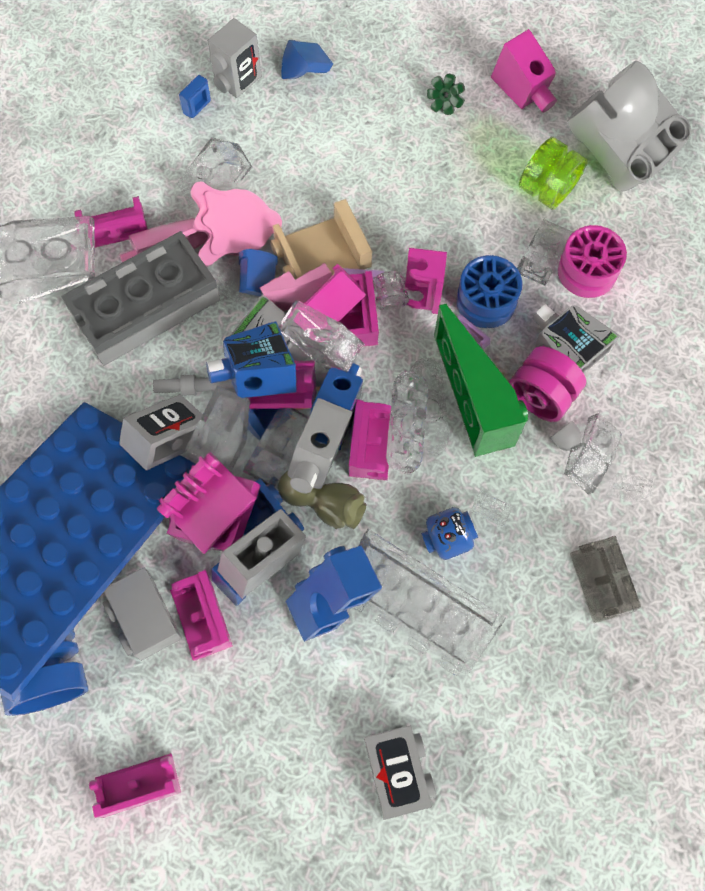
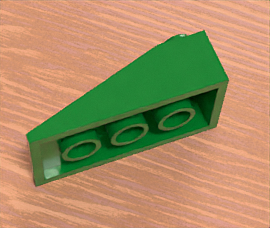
M439 305L434 338L475 457L515 447L525 423L528 421V412L524 401H518L514 388L448 305Z

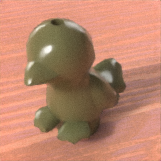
M288 471L280 477L278 491L286 503L292 506L311 507L324 523L334 527L336 530L344 526L355 529L365 513L367 506L364 502L365 496L350 484L329 483L323 485L321 489L313 487L309 493H300L292 488L290 484L292 478L287 475Z

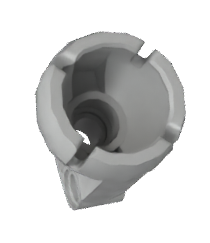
M637 60L608 82L609 88L606 89L605 93L600 90L597 91L567 121L570 131L580 142L585 144L610 175L614 187L620 191H629L654 176L680 151L691 136L689 121L677 113L659 90L653 74L644 64Z

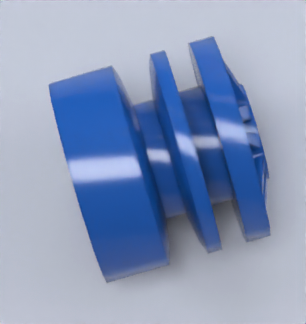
M74 628L13 702L1 695L5 715L16 716L43 711L72 701L88 692L83 664L78 662L63 663L79 652L78 644L72 642L75 638Z

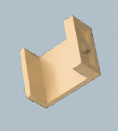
M346 199L334 203V218L289 235H284L279 223L273 225L274 239L270 240L273 253L278 259L283 258L286 265L282 267L283 273L285 274L289 271L295 280L324 263L331 271L332 276L335 274L332 268L336 264L348 269H367L372 267V250Z

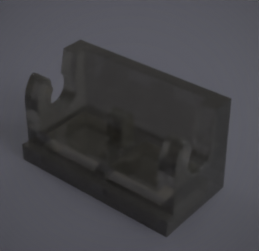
M616 536L581 545L579 550L570 553L594 624L632 614L641 608Z

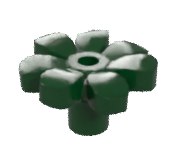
M446 74L444 80L439 75L431 80L434 88L427 90V98L435 100L431 104V109L434 112H438L443 108L445 115H451L455 111L454 107L460 108L463 106L465 99L459 96V94L465 91V86L462 82L455 84L456 76L454 74Z

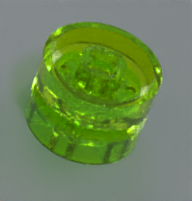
M555 137L548 138L538 148L526 165L519 180V188L532 197L538 195V201L551 210L556 209L571 193L583 175L588 163V159L575 150L567 153L568 146Z

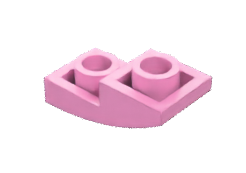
M325 263L314 270L308 271L296 280L288 271L260 287V290L264 296L282 311L290 310L292 307L297 309L332 277V273Z

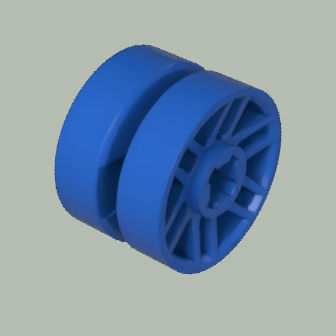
M485 255L473 259L465 266L461 274L456 297L459 313L474 326L480 328H496L505 324L513 316L522 291L521 274L513 263L499 256Z

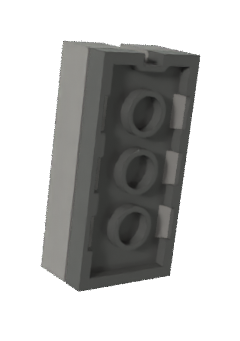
M182 231L61 296L70 314L84 336H86L103 366L220 301L215 278Z

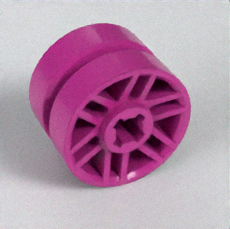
M589 225L577 229L568 238L558 264V276L561 283L571 293L584 298H595L606 294L614 286L626 262V246L621 237L609 228Z
M539 346L533 349L523 362V365L509 380V383L514 388L518 401L523 400L528 411L542 420L558 422L585 388L586 377L579 366L565 354L550 347Z

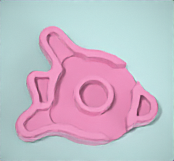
M196 182L191 188V197L199 207V212L193 221V227L196 231L206 232L208 235V240L197 253L206 267L211 266L220 257L225 255L239 256V252L245 249L259 250L274 233L273 225L278 223L280 227L282 225L280 215L270 209L260 197L250 191L242 189L219 191L211 188L204 182Z

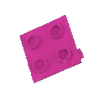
M211 452L205 457L200 456L198 458L200 461L189 471L190 473L185 472L183 474L184 479L181 482L176 481L175 485L177 487L173 488L165 498L161 497L159 500L161 504L157 507V510L166 518L170 517L203 554L216 543L257 499Z

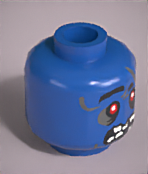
M451 507L429 516L426 520L428 531L421 533L428 552L436 551L443 560L451 559L472 550L474 539L478 538L468 511L462 513L457 507Z

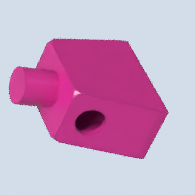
M528 29L506 42L491 78L521 109L534 102L541 112L544 113L557 102L556 97L549 90V86L556 75L555 68L532 32Z

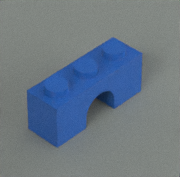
M362 545L346 550L345 546H339L327 552L323 556L325 560L309 570L310 576L294 586L296 591L285 601L304 642L337 629L350 617L347 612L348 609L366 603L382 589Z

